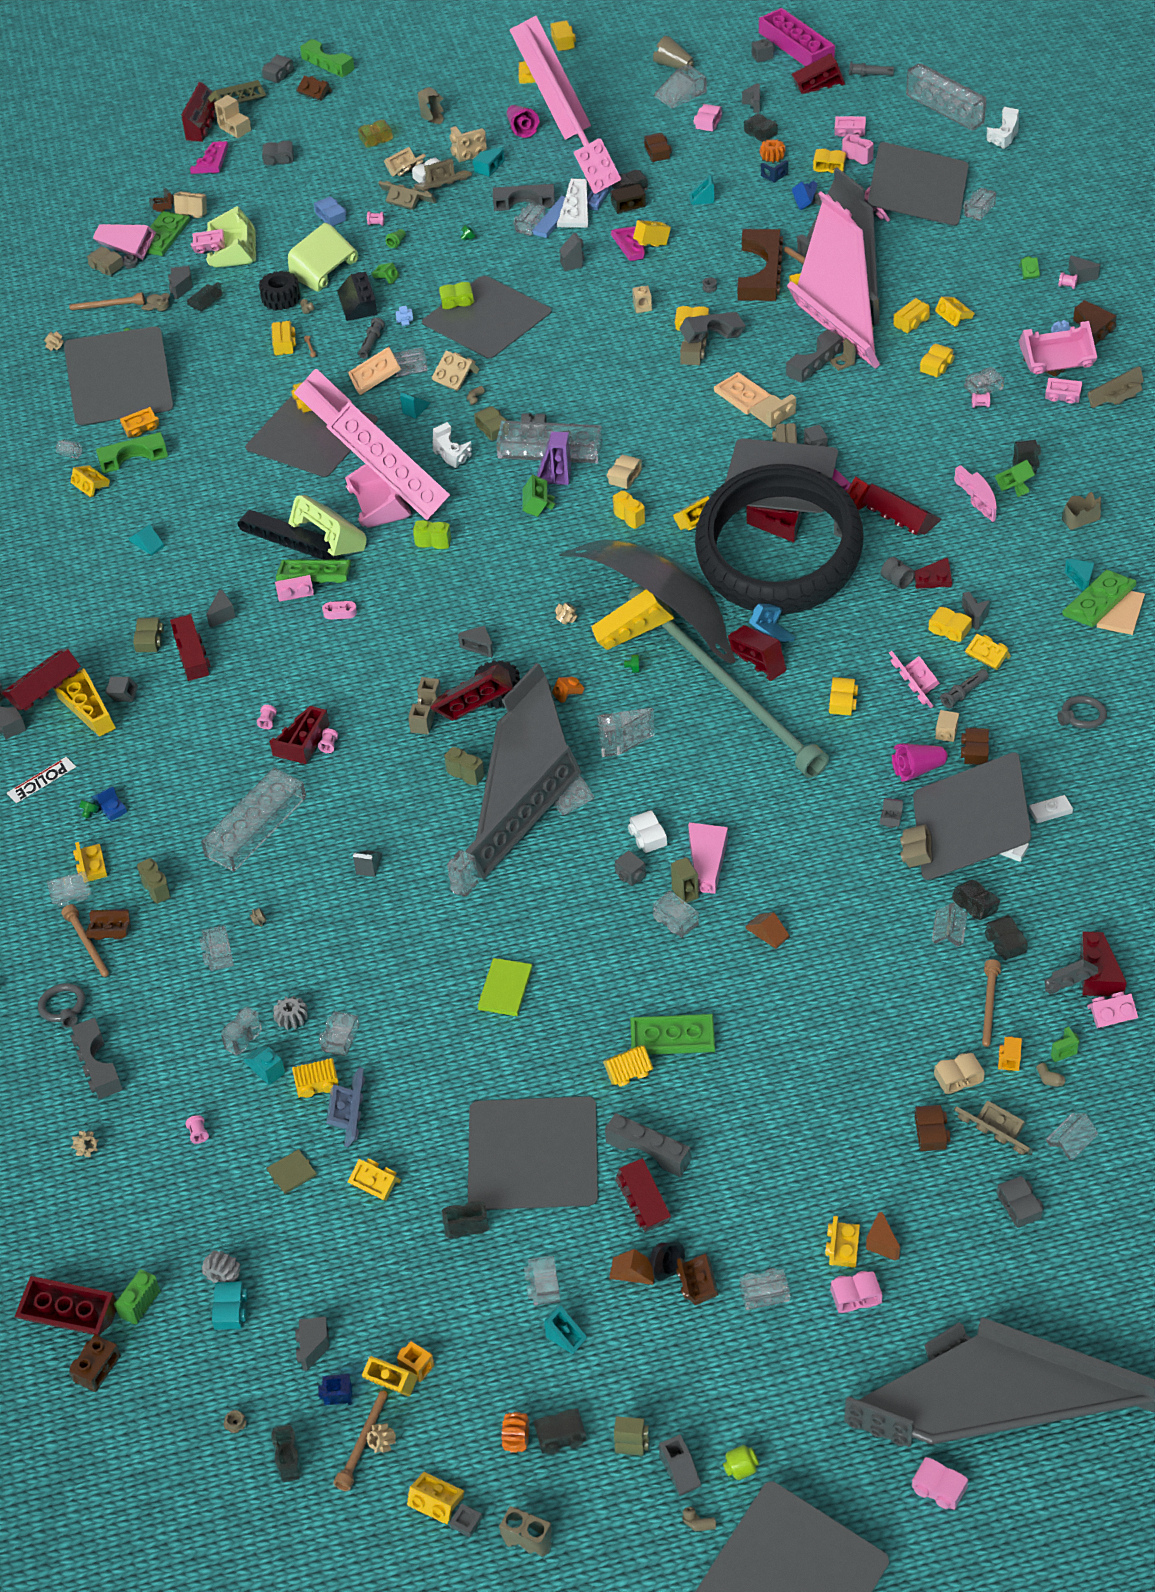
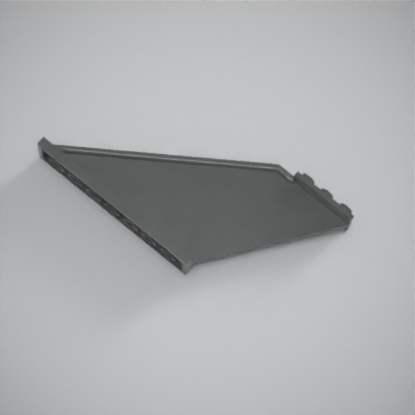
M836 167L834 168V181L828 191V195H830L834 202H839L844 210L848 209L852 214L851 218L863 230L872 325L875 326L879 324V298L873 207L865 202L864 188ZM818 214L807 237L803 234L797 236L798 253L805 258Z
M538 663L502 699L507 713L497 722L476 839L465 851L476 874L482 879L494 869L582 772L570 747L566 744L551 694L552 688L541 665Z
M982 1317L978 1327V1334L975 1337L859 1400L847 1397L845 1401L844 1422L852 1428L866 1430L873 1436L892 1440L899 1446L911 1447L913 1438L933 1445L1134 1406L1155 1413V1379Z

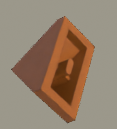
M774 912L758 914L746 925L747 930L775 949L789 938L788 932Z
M879 1212L867 1235L866 1250L898 1260L900 1246L883 1212Z
M632 1249L613 1257L609 1279L654 1284L653 1268L648 1257Z

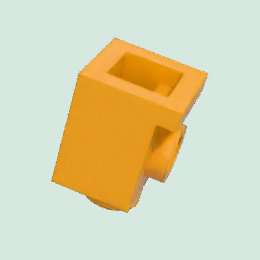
M1005 1037L1004 1045L999 1046L998 1069L1019 1071L1022 1038Z
M412 1341L406 1347L401 1348L397 1355L398 1366L418 1375L417 1381L420 1383L434 1367L432 1354Z

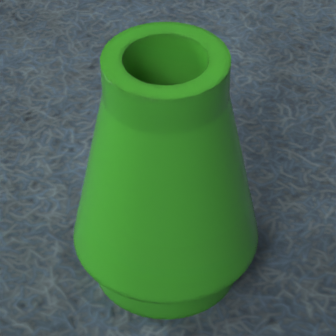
M399 229L388 234L385 239L387 246L390 248L398 247L406 233L403 229Z

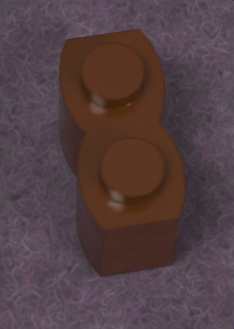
M662 133L644 136V146L652 162L670 159L672 149L667 144L666 136H663Z
M966 727L965 733L961 734V744L965 745V747H961V758H964V764L981 765L988 762L989 729Z
M941 1105L915 1107V1124L920 1151L946 1150L947 1143H950V1132L945 1130L944 1125L947 1124L946 1111H942Z

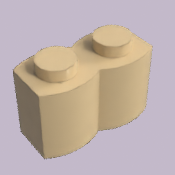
M189 192L175 193V213L186 216L189 214L193 215L194 218H201L207 213L206 195Z
M624 454L617 458L614 466L607 472L609 484L625 489L630 488L634 479L639 476L642 470V459Z
M963 1053L955 1059L942 1060L935 1066L934 1076L945 1094H951L964 1087H972L984 1081L985 1072L973 1053Z

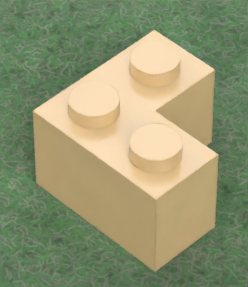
M226 95L214 103L220 129L236 138H240L251 131L250 120L239 113V103L235 98Z

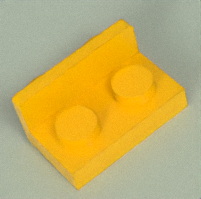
M519 62V83H536L526 62Z
M941 297L935 309V312L954 327L958 326L960 320L972 319L974 316V312L955 297Z
M90 465L73 467L71 483L89 497H94L95 489L109 486L110 480Z
M976 634L965 651L970 657L995 670H998L1005 658L1009 659L1011 656L1008 647L1004 644H996L987 635L981 636L979 634Z
M76 842V850H73L75 861H79V864H76L78 875L83 876L84 882L108 877L100 844L81 848L79 842Z
M369 1158L366 1162L359 1159L348 1183L387 1201L395 1182H401V1179L395 1177L397 1172L387 1167L383 1171L378 1168L379 1163Z
M833 1216V1224L828 1223L827 1236L831 1237V1243L826 1242L825 1256H830L829 1265L856 1268L860 1225L839 1223L838 1216Z
M423 1472L410 1486L407 1505L448 1524L453 1509L464 1497V1490Z

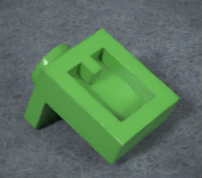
M393 262L379 264L371 273L374 279L386 278L389 284H393L400 276Z
M1069 1027L1064 1028L1063 1039H1059L1052 1044L1051 1057L1054 1062L1073 1056L1078 1052L1079 1037Z

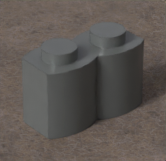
M279 54L274 56L271 62L266 63L262 68L263 78L279 83L285 78V75L293 71V59Z
M282 141L279 143L268 142L263 144L262 157L264 164L275 165L278 163L289 164L294 162L293 142Z
M1022 1176L1001 1183L997 1187L998 1198L1017 1228L1041 1219L1042 1211L1044 1210L1041 1200L1039 1198L1036 1199L1032 1194L1033 1188L1030 1182L1025 1181Z

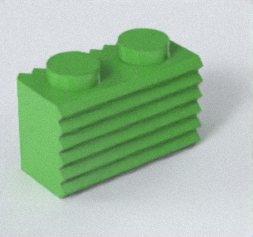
M139 1269L114 1303L120 1318L134 1325L138 1324L137 1321H140V1317H143L150 1304L156 1299L155 1297L161 1292L156 1276Z

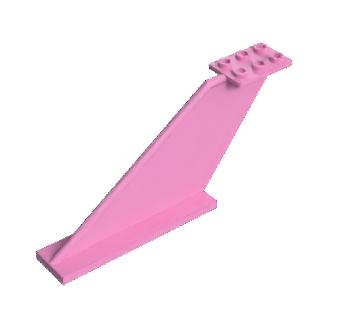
M537 16L510 29L564 139L566 140L575 134L579 136L584 147L575 151L574 155L593 193L596 194L620 181L621 178L601 138L589 144L583 130L590 127L591 124Z
M820 191L818 194L822 204L798 285L791 281L787 287L800 308L823 327L842 336L843 343L844 339L847 338L856 347V354L876 369L880 364L875 356L863 230L851 218L852 214L848 209L844 210L839 202H834L830 195H825Z
M317 369L294 392L296 396L328 424L326 427L427 521L451 496L352 404V401Z

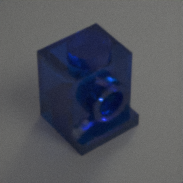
M349 1373L322 1376V1385L318 1386L319 1399H323L325 1406L346 1403L353 1405L352 1382Z

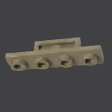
M443 160L424 166L426 181L414 184V188L420 189V191H428L429 188L441 187L444 183L452 184L455 180H465L468 176H472V172L462 170L455 173L453 160Z
M379 181L378 183L383 190L389 191L385 200L388 204L414 210L418 199L436 203V199L430 192H420L416 188L408 189L401 184H398V186L393 185L389 181Z
M1137 366L1089 391L1090 406L1095 408L1104 402L1121 404L1124 402L1123 400L1136 396V393L1142 391L1141 383L1144 382L1141 367Z
M988 1100L977 1118L961 1108L955 1107L954 1110L958 1113L957 1118L967 1124L969 1121L977 1124L976 1129L985 1134L988 1131L995 1135L994 1139L1004 1145L1007 1142L1014 1145L1013 1150L1022 1155L1025 1153L1032 1155L1033 1151L1031 1148L1016 1140L1026 1123L1022 1119Z

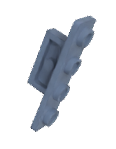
M361 1067L358 1068L352 1078L351 1089L333 1085L330 1091L326 1124L346 1129L345 1147H349L353 1141H356L359 1134V1129L356 1127L361 1116V1111L358 1110L363 1099L361 1089L365 1082L363 1068Z

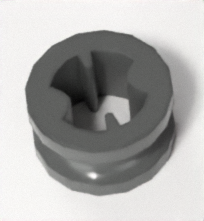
M711 277L705 278L703 280V291L708 293L716 291V279Z

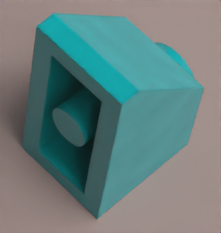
M504 148L481 151L473 159L474 172L490 177L505 161Z
M259 1047L243 1059L268 1085H271L285 1074L282 1059L269 1047Z

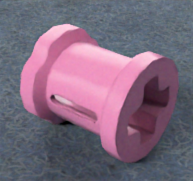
M368 212L367 224H380L384 226V212Z
M1061 272L1059 287L1063 285L1075 289L1078 275H1066L1064 272Z
M972 393V408L976 406H986L989 408L990 393Z
M263 705L260 709L261 715L257 719V725L262 729H271L277 710L271 705Z
M329 728L323 730L322 740L318 743L320 751L324 753H332L334 751V742L338 739L337 731Z
M200 1115L192 1116L185 1122L186 1127L191 1133L190 1140L194 1144L205 1142L209 1138V1134L204 1128V1118Z

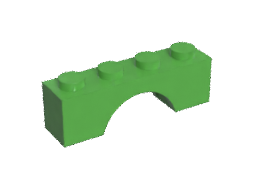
M314 39L300 46L303 60L342 78L355 70L353 57L345 53L325 54L323 53L322 43Z
M161 432L96 449L103 474L119 470L121 464L131 457L142 456L151 461L168 457Z

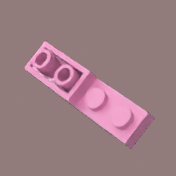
M962 466L955 468L954 481L971 495V504L981 511L985 517L994 522L997 507L995 496L989 484L978 472L971 475Z

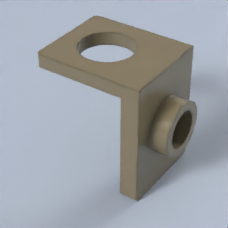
M847 338L844 339L843 355L831 359L830 363L838 371L854 365L856 347ZM842 360L845 364L838 365L836 362Z

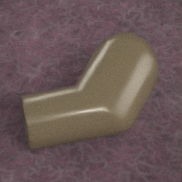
M306 299L300 301L301 310L304 314H309L310 311L315 309L312 302L308 303Z
M479 386L471 390L467 396V401L471 405L478 402L477 397L485 393L484 388Z
M1046 1063L1037 1065L1036 1069L1045 1085L1058 1087L1065 1084V1077L1059 1073L1050 1072Z
M686 1507L683 1510L682 1519L692 1530L705 1531L716 1529L715 1517L701 1519L693 1507Z

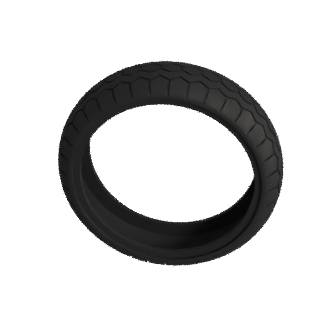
M769 464L735 475L712 494L698 519L695 533V549L699 565L706 579L728 601L750 611H753L758 604H772L780 607V610H782L781 614H789L813 608L830 599L845 586L856 570L862 554L864 540L863 525L859 511L852 498L843 487L829 476L800 465ZM771 497H794L809 501L825 510L839 526L842 538L833 556L813 573L790 581L771 582L748 577L730 566L716 546L719 534L726 522L737 511L753 502Z

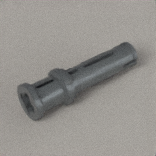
M850 62L849 75L859 74L865 76V74L893 76L894 66H871L865 63L853 64Z
M372 319L371 326L366 331L367 336L358 352L360 358L366 359L375 340L380 337V332L385 327L382 319Z
M980 669L962 684L954 685L949 692L941 694L942 704L950 709L957 701L963 700L968 692L988 679L987 671Z

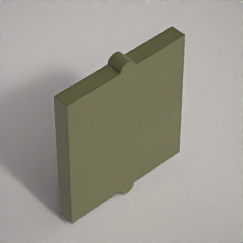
M299 1149L266 1168L272 1176L274 1184H277L284 1194L317 1176L310 1165L309 1159L306 1160Z

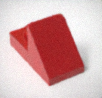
M855 476L846 492L852 498L859 511L866 506L862 501L870 485Z

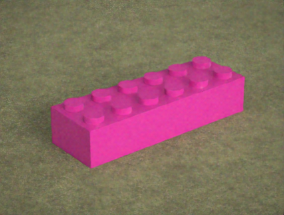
M783 8L759 17V33L804 66L830 53L835 58V45Z

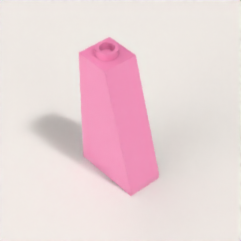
M99 224L93 239L103 246L128 255H134L143 260L156 232L147 225Z
M689 822V843L692 865L698 873V891L716 894L728 841V827Z

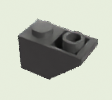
M573 233L559 249L560 263L564 271L583 267L584 254L582 248L584 245L582 238H579L577 233Z
M189 266L171 268V274L168 275L170 294L173 293L176 300L193 288Z
M326 1316L300 1319L299 1329H295L296 1342H300V1348L296 1349L297 1363L301 1362L303 1371L309 1370L330 1348L329 1327Z
M681 1435L659 1443L660 1459L679 1496L700 1488L701 1483L691 1454Z

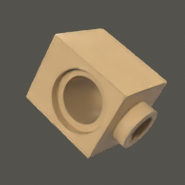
M640 286L632 288L633 305L636 313L652 311L649 287Z
M940 710L935 739L955 741L959 713Z

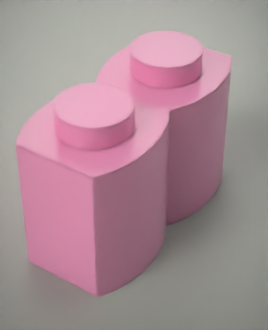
M704 104L702 108L700 107L699 113L694 117L696 129L714 131L722 117V106Z
M848 134L842 139V151L846 153L847 159H855L860 164H868L873 160L874 143L867 139H861L856 135Z
M861 1271L853 1277L839 1276L831 1281L830 1291L838 1313L851 1312L859 1308H869L882 1303V1292L874 1272Z
M925 1457L912 1480V1488L916 1494L923 1498H933L944 1509L950 1508L955 1510L968 1487V1478L964 1475L946 1468L941 1463Z

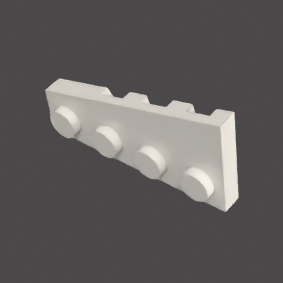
M586 179L570 180L567 195L557 221V227H588Z

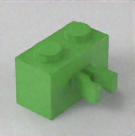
M1025 460L994 477L1001 491L1014 486L1017 496L1020 497L1030 492L1024 481L1035 474L1031 464H1029L1028 460Z
M531 475L523 487L522 511L538 517L544 507L553 509L555 506L553 502L555 496L547 495V480Z

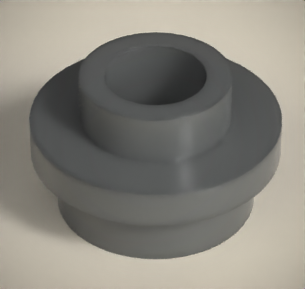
M129 254L122 259L123 264L128 269L137 266L138 259L134 255Z

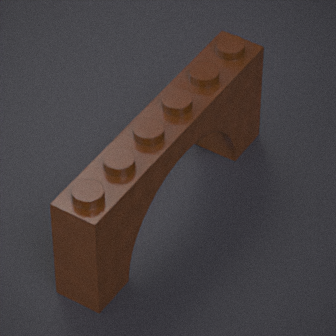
M742 229V251L759 255L766 261L767 265L760 272L752 276L738 277V300L776 301V294L780 293L783 236H780V229Z
M1084 300L1075 307L1073 321L1079 325L1081 322L1089 321L1094 345H1096L1110 332L1115 330L1117 316ZM1066 369L1045 372L1056 377Z

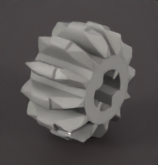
M294 995L290 999L285 996L283 1001L278 1000L277 1005L273 1009L274 1020L280 1028L285 1026L287 1031L290 1027L296 1030L297 1025L303 1026L304 1021L308 1017L307 1005L301 998L296 999Z
M221 1250L219 1252L212 1251L203 1261L202 1273L213 1284L215 1282H234L239 1276L240 1264L235 1261L236 1258L229 1256V1253L225 1254Z

